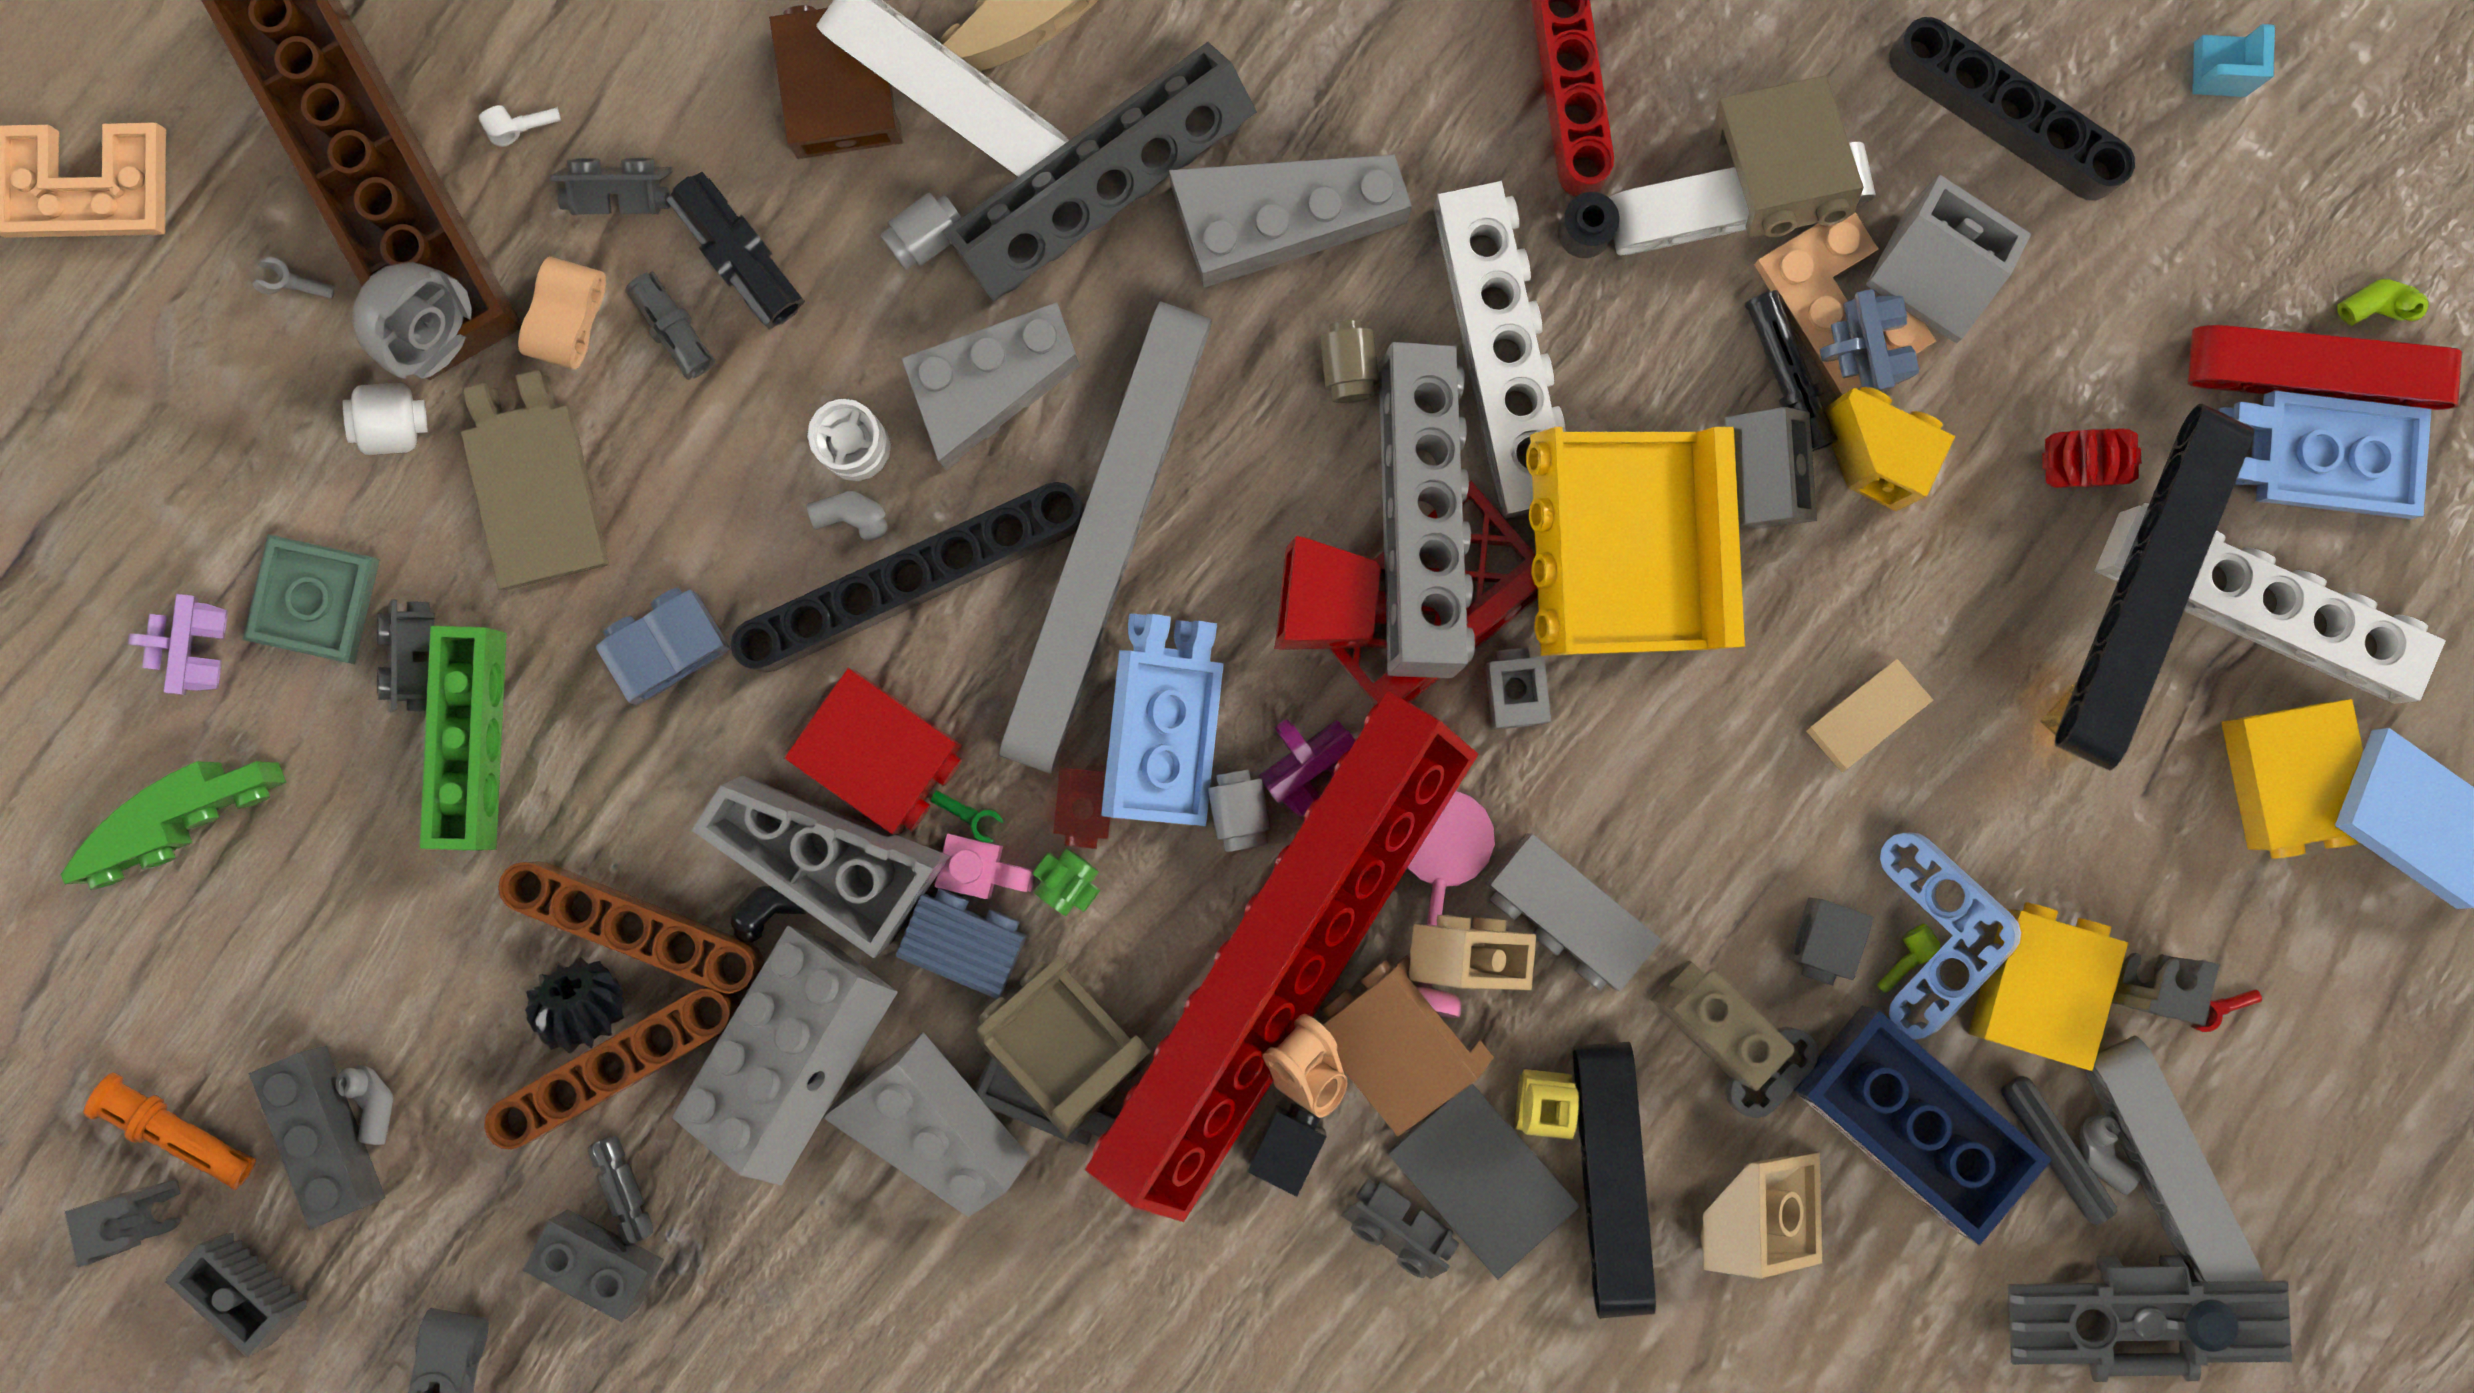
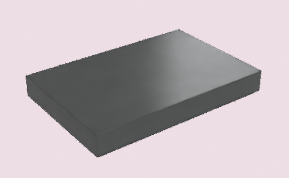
M1473 1083L1430 1113L1387 1151L1392 1160L1497 1280L1580 1208V1205Z

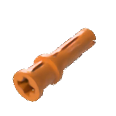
M112 1072L108 1074L89 1096L84 1107V1116L91 1120L100 1117L125 1131V1138L131 1142L142 1143L148 1141L153 1145H157L189 1165L215 1177L233 1190H237L239 1185L241 1186L255 1166L256 1158L227 1145L215 1136L180 1119L175 1114L167 1111V1104L164 1103V1099L157 1095L148 1098L123 1084V1077L117 1073Z

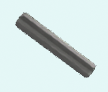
M2019 1076L2005 1084L2001 1089L2003 1097L2037 1147L2052 1159L2049 1165L2087 1221L2099 1225L2112 1218L2117 1213L2116 1204L2089 1167L2031 1079Z

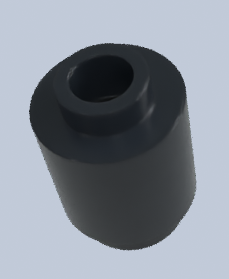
M1585 192L1576 196L1569 203L1559 222L1558 238L1562 247L1569 254L1578 258H1592L1601 254L1609 245L1619 227L1620 218L1615 203L1606 195L1598 192ZM1583 219L1591 221L1596 227L1588 226Z

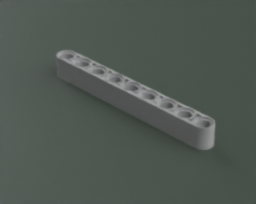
M1161 301L1155 310L1000 747V757L1052 774L1057 764L1203 353L1212 324V319Z

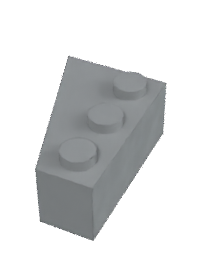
M1057 302L901 358L937 459L946 471L959 462L960 457L983 439H988L1000 430L999 427L1025 406L1028 408L1080 367Z
M924 1032L850 1084L823 1116L825 1120L967 1217H970L1006 1193L1030 1158L1028 1153Z

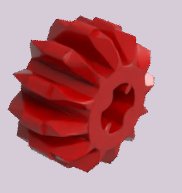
M2124 428L2053 433L2045 439V453H2042V469H2045L2046 483L2054 488L2131 484L2139 478V464H2142L2141 447H2138V434Z

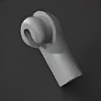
M2109 1115L2091 1116L2084 1121L2079 1130L2081 1154L2096 1176L2123 1195H2128L2138 1185L2141 1174L2115 1156V1142L2118 1140V1136L2115 1134L2121 1132L2120 1126Z

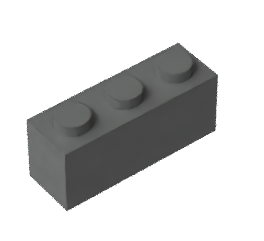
M327 1046L296 1053L249 1073L309 1230L386 1198L365 1143L357 1141L359 1128L346 1096H341L336 1089L338 1074Z

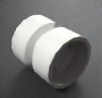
M838 399L827 402L815 412L809 423L807 437L811 451L831 472L845 480L861 481L871 478L883 469L889 459L891 443L888 431L866 406L855 400Z

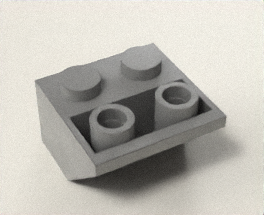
M1939 175L1907 206L1866 286L1874 289V291L1882 296L1901 295L1908 313L1957 344L1963 339L2010 277L2031 233L1945 177Z

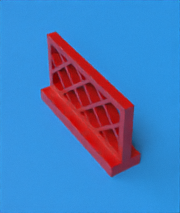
M1470 481L1466 500L1462 502V506L1471 500L1484 515L1483 533H1471L1470 543L1481 544L1479 572L1465 571V574L1471 576L1472 581H1478L1476 600L1466 608L1467 628H1472L1474 631L1475 651L1538 599V587L1534 584L1532 578V563L1536 554L1477 486ZM1436 510L1431 512L1427 517L1434 519L1438 518ZM1490 523L1501 536L1489 535ZM1488 545L1511 546L1523 560L1520 565L1508 574L1485 572ZM1383 551L1373 559L1380 563V573H1385ZM1425 567L1430 571L1439 572V568ZM1484 582L1496 583L1483 594ZM1421 606L1422 614L1436 615L1435 626H1441L1439 614L1430 607ZM1372 638L1363 647L1387 649V640ZM1362 647L1354 648L1353 659L1344 648L1329 649L1373 701L1374 706L1381 702L1387 690L1411 703L1440 679L1434 677L1388 676L1387 672L1373 683L1360 668Z

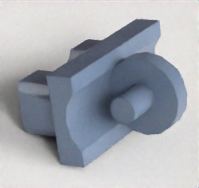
M1874 289L1857 292L1854 299L1843 304L1847 321L1831 324L1834 344L1820 349L1822 361L1838 360L1842 378L1859 375L1862 387H1870L1883 393L1895 387L1896 384L1906 381L1919 373L1916 352L1912 346L1888 351L1883 332L1900 329L1907 324V312L1901 295L1875 297Z

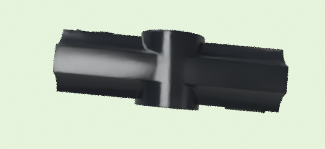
M703 172L694 176H688L678 183L666 200L700 242V251L730 287L734 285L748 307L769 330L793 317L805 301L770 258L772 252L742 214L739 217L729 206L726 198Z

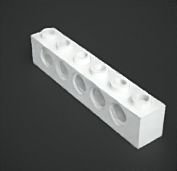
M1502 181L1437 194L1433 210L1500 514L1507 520L1529 515L1530 504L1533 500L1532 475L1518 461L1517 447L1522 444H1530V434L1552 427H1563V432H1566L1561 408L1559 406H1551L1547 388L1554 385L1551 360L1548 353L1540 355L1536 334L1542 333V319L1539 306L1536 301L1528 302L1524 281L1531 279L1528 256L1525 248H1516L1512 230L1519 228L1516 202L1513 196L1505 197ZM1479 235L1488 236L1495 241L1498 252L1489 257L1480 256L1472 250L1470 240ZM1490 287L1500 288L1507 294L1509 306L1500 310L1492 309L1484 303L1481 292ZM1501 339L1511 340L1518 345L1521 358L1512 363L1503 362L1495 355L1493 344ZM1514 391L1526 394L1532 402V412L1525 416L1511 413L1506 407L1505 395Z
M2144 503L2142 506L2139 505L2119 513L2094 572L2118 582L2149 503ZM2215 532L2184 609L2185 612L2393 704L2421 700L2446 641L2426 632L2428 629L2426 623L2405 615H2394L2392 617L2376 610L2377 602L2366 596L2351 592H2345L2343 595L2325 587L2327 581L2324 578L2303 570H2294L2293 573L2274 565L2276 562L2274 556L2254 548H2243V550L2224 543L2226 537L2222 533ZM2215 565L2219 566L2226 574L2227 584L2224 591L2219 590L2213 583L2212 571ZM2266 588L2270 589L2277 599L2274 613L2268 611L2263 603V593ZM2317 610L2325 616L2327 621V629L2324 635H2321L2314 625V616ZM2368 633L2375 638L2377 643V651L2374 657L2370 656L2365 648V638Z

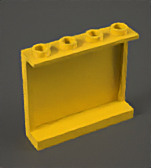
M1552 427L1530 434L1526 464L1529 473L1532 475L1533 500L1529 508V521L1532 529L1535 531L1536 556L1532 563V578L1534 584L1538 587L1539 607L1535 617L1534 628L1536 638L1540 642L1541 656L1700 651L1745 647L1734 427H1712L1697 432H1563V427Z

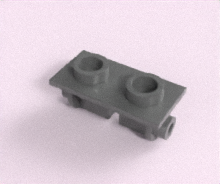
M597 158L567 160V168H563L550 175L551 181H565L566 188L558 189V205L561 210H569L571 215L612 213L610 194H618L620 214H659L661 209L670 208V204L666 200L670 196V190L668 187H660V180L672 173V167H655L653 158L621 160V167H601L600 159Z
M391 599L388 603V613H378L377 645H388V667H378L377 699L388 700V712L397 710V701H407V711H426L429 662H413V652H429L430 626H434L435 613L430 612V602H407V612H398L397 600Z
M1367 1179L1356 1195L1364 1203L1356 1202L1344 1210L1341 1215L1352 1223V1231L1365 1242L1375 1246L1382 1244L1398 1256L1396 1259L1397 1263L1414 1276L1419 1278L1427 1276L1432 1279L1448 1271L1450 1265L1441 1260L1440 1257L1448 1261L1455 1253L1459 1242L1452 1238L1453 1231L1422 1210L1417 1212L1410 1225L1406 1224L1402 1219L1412 1203L1381 1180L1375 1184L1370 1179Z

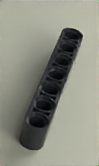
M2202 403L2196 405L2186 417L2178 432L2057 729L2054 741L2056 747L2109 771L2113 770L2125 756L2254 436L2253 426Z
M1053 482L1045 484L745 621L736 628L732 635L730 644L732 655L741 665L760 672L767 673L785 667L1071 536L1078 529L1084 512L1083 503L1074 488L1066 483ZM1064 497L1073 502V512L1065 522L1051 523L1045 519V507L1053 498ZM1010 519L1021 522L1023 525V535L1016 544L1002 546L996 542L995 534L999 524ZM958 542L971 544L973 548L971 562L961 569L950 568L946 561L949 548ZM907 565H919L923 572V580L920 586L914 591H901L897 584V576L900 570ZM868 587L873 595L870 609L864 614L853 615L848 608L850 594L857 588ZM816 609L822 615V628L815 636L804 638L799 632V619L805 612ZM767 632L772 639V651L765 659L755 661L750 655V641L758 633Z

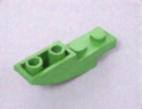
M196 761L166 775L118 807L91 833L61 873L64 885L88 883L90 890H96L124 880L122 871L140 864L141 869L145 870L176 859L174 850L193 843L188 829L196 828L219 819L217 810L234 803L237 809H241L268 800L270 798L268 790L286 783L280 764L277 762L256 761L225 774L222 764L219 762Z

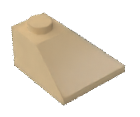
M1809 1151L1751 1162L1740 1172L1703 1213V1228L1701 1230L1700 1242L1704 1252V1270L1762 1279L1822 1263L1820 1152Z

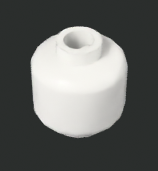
M403 383L360 385L353 390L350 400H343V416L347 442H357L359 450L366 455L412 451L417 444V433L428 432L424 400H413L411 390Z

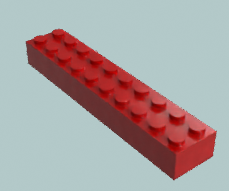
M1388 690L1381 702L1376 704L1367 714L1362 732L1351 749L1339 758L1331 781L1322 795L1308 807L1300 830L1291 844L1286 846L1277 856L1274 871L1262 890L1255 894L1248 902L1243 920L1231 939L1223 943L1218 949L1212 969L1201 986L1189 995L1184 1005V1013L1170 1035L1163 1038L1154 1052V1060L1143 1078L1129 1090L1124 1099V1108L1110 1130L1105 1132L1094 1146L1093 1157L1084 1170L1131 1207L1185 1222L1273 1082L1270 1069L1263 1060V1054L1270 1047L1277 1048L1295 1029L1294 1021L1301 1014L1314 1017L1479 754L1444 723Z

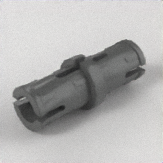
M654 272L644 273L627 285L625 292L646 318L645 320L651 327L649 334L656 343H662L666 350L669 351L687 380L697 378L715 364V358L703 345L691 327L692 318L684 308L679 309L675 302L672 301Z

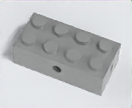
M787 925L672 1118L738 1175L783 1185L898 992L829 941Z

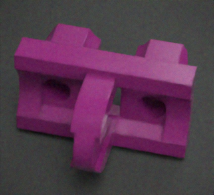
M1284 719L1275 727V730L1291 753L1258 777L1262 779V783L1277 803L1283 801L1299 817L1305 815L1310 804L1320 797L1309 781L1325 769L1333 777L1339 758L1349 751L1356 741L1348 730L1346 731L1338 720L1331 723L1308 741L1304 740L1289 719Z

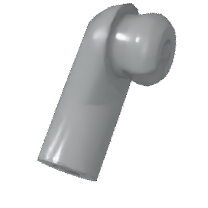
M846 491L807 504V511L815 530L845 521L858 528L860 537L868 541L882 537L887 531L888 526L883 519L886 513L881 505L855 491Z
M357 1065L354 1068L342 1070L336 1079L338 1093L341 1096L352 1098L363 1110L357 1141L374 1145L386 1144L394 1101L392 1092L372 1068Z

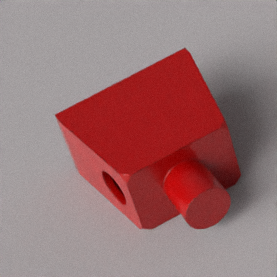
M1296 536L1285 550L1274 649L1359 648L1371 641L1375 623L1386 624L1385 591L1378 590L1381 571L1380 563L1309 538Z

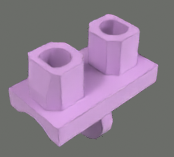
M176 594L171 638L164 637L167 616L149 614L146 635L130 633L128 645L145 647L142 668L160 670L162 650H169L164 693L186 695L187 690L218 689L221 660L191 657L193 636L225 638L228 611L209 604L198 603V598L195 596Z

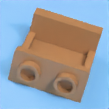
M1408 955L1393 966L1384 959L1360 979L1365 988L1354 996L1346 989L1322 1009L1327 1016L1322 1025L1329 1031L1337 1043V1053L1342 1069L1397 1136L1403 1134L1475 1082L1494 1059L1493 1055L1480 1040L1469 1049H1466L1407 977L1406 972L1410 969V958Z

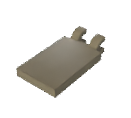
M538 370L516 375L520 394L526 407L501 413L497 389H488L485 383L463 388L466 404L474 419L476 428L461 431L497 587L499 590L504 591L609 565L573 410L568 406L555 408L550 377L547 375L541 376Z

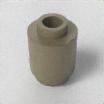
M1344 320L1330 324V332L1320 336L1325 388L1331 391L1332 401L1335 403H1351L1374 398L1376 396L1374 385L1379 383L1374 331L1369 328H1362L1360 320Z

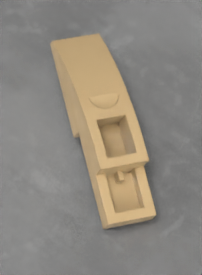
M978 0L975 5L976 11L962 26L959 23L952 25L942 35L939 42L980 72L1027 54L1051 40L1077 21L1098 0Z

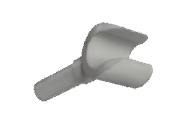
M272 257L261 260L258 266L274 270L279 277V282L276 284H269L263 280H254L252 282L257 291L269 295L277 293L283 287L295 291L297 289L330 299L333 298L335 286L290 273L283 261Z

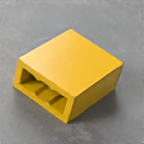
M2352 699L2317 703L2221 721L2248 850H2269L2271 859L2306 854L2304 844L2323 841L2325 849L2346 847L2360 843L2335 826L2363 754Z
M2025 902L2023 910L2006 909L2019 923L2021 930L2020 943L2003 964L1982 984L1968 1034L2093 1071L2128 942L2109 937L2112 927L2082 918L2077 919L2076 926L2056 921L2058 911L2041 905ZM2000 922L1993 944L1997 943L2003 946L2005 942L1999 934L2004 927Z

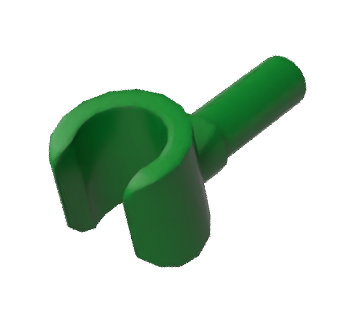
M938 790L931 797V803L971 825V831L979 841L985 843L994 841L993 838L981 834L977 830V822L983 816H992L997 821L1003 823L1000 814L994 809L982 808L977 811Z

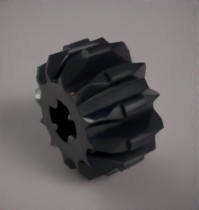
M579 957L568 967L558 962L555 972L551 975H538L540 985L526 992L528 997V1006L525 1008L528 1015L527 1021L532 1030L538 1034L542 1043L546 1044L550 1050L561 1047L571 1054L580 1044H585L592 1049L594 1039L600 1035L612 1036L611 1024L624 1018L622 1012V1003L625 1001L622 996L623 990L617 979L612 977L608 968L604 967L600 961L589 964Z

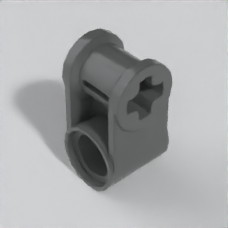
M430 1308L426 1312L419 1328L416 1341V1358L408 1393H420L421 1391L422 1393H439L433 1391V1386L438 1383L441 1384L440 1393H474L479 1361L485 1349L488 1336V1318Z

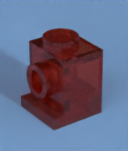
M1059 767L1053 834L1065 835L1064 846L1097 849L1098 838L1111 839L1113 818L1101 816L1106 772ZM1081 798L1089 799L1094 806L1092 816L1086 820L1077 818L1073 811L1075 802Z

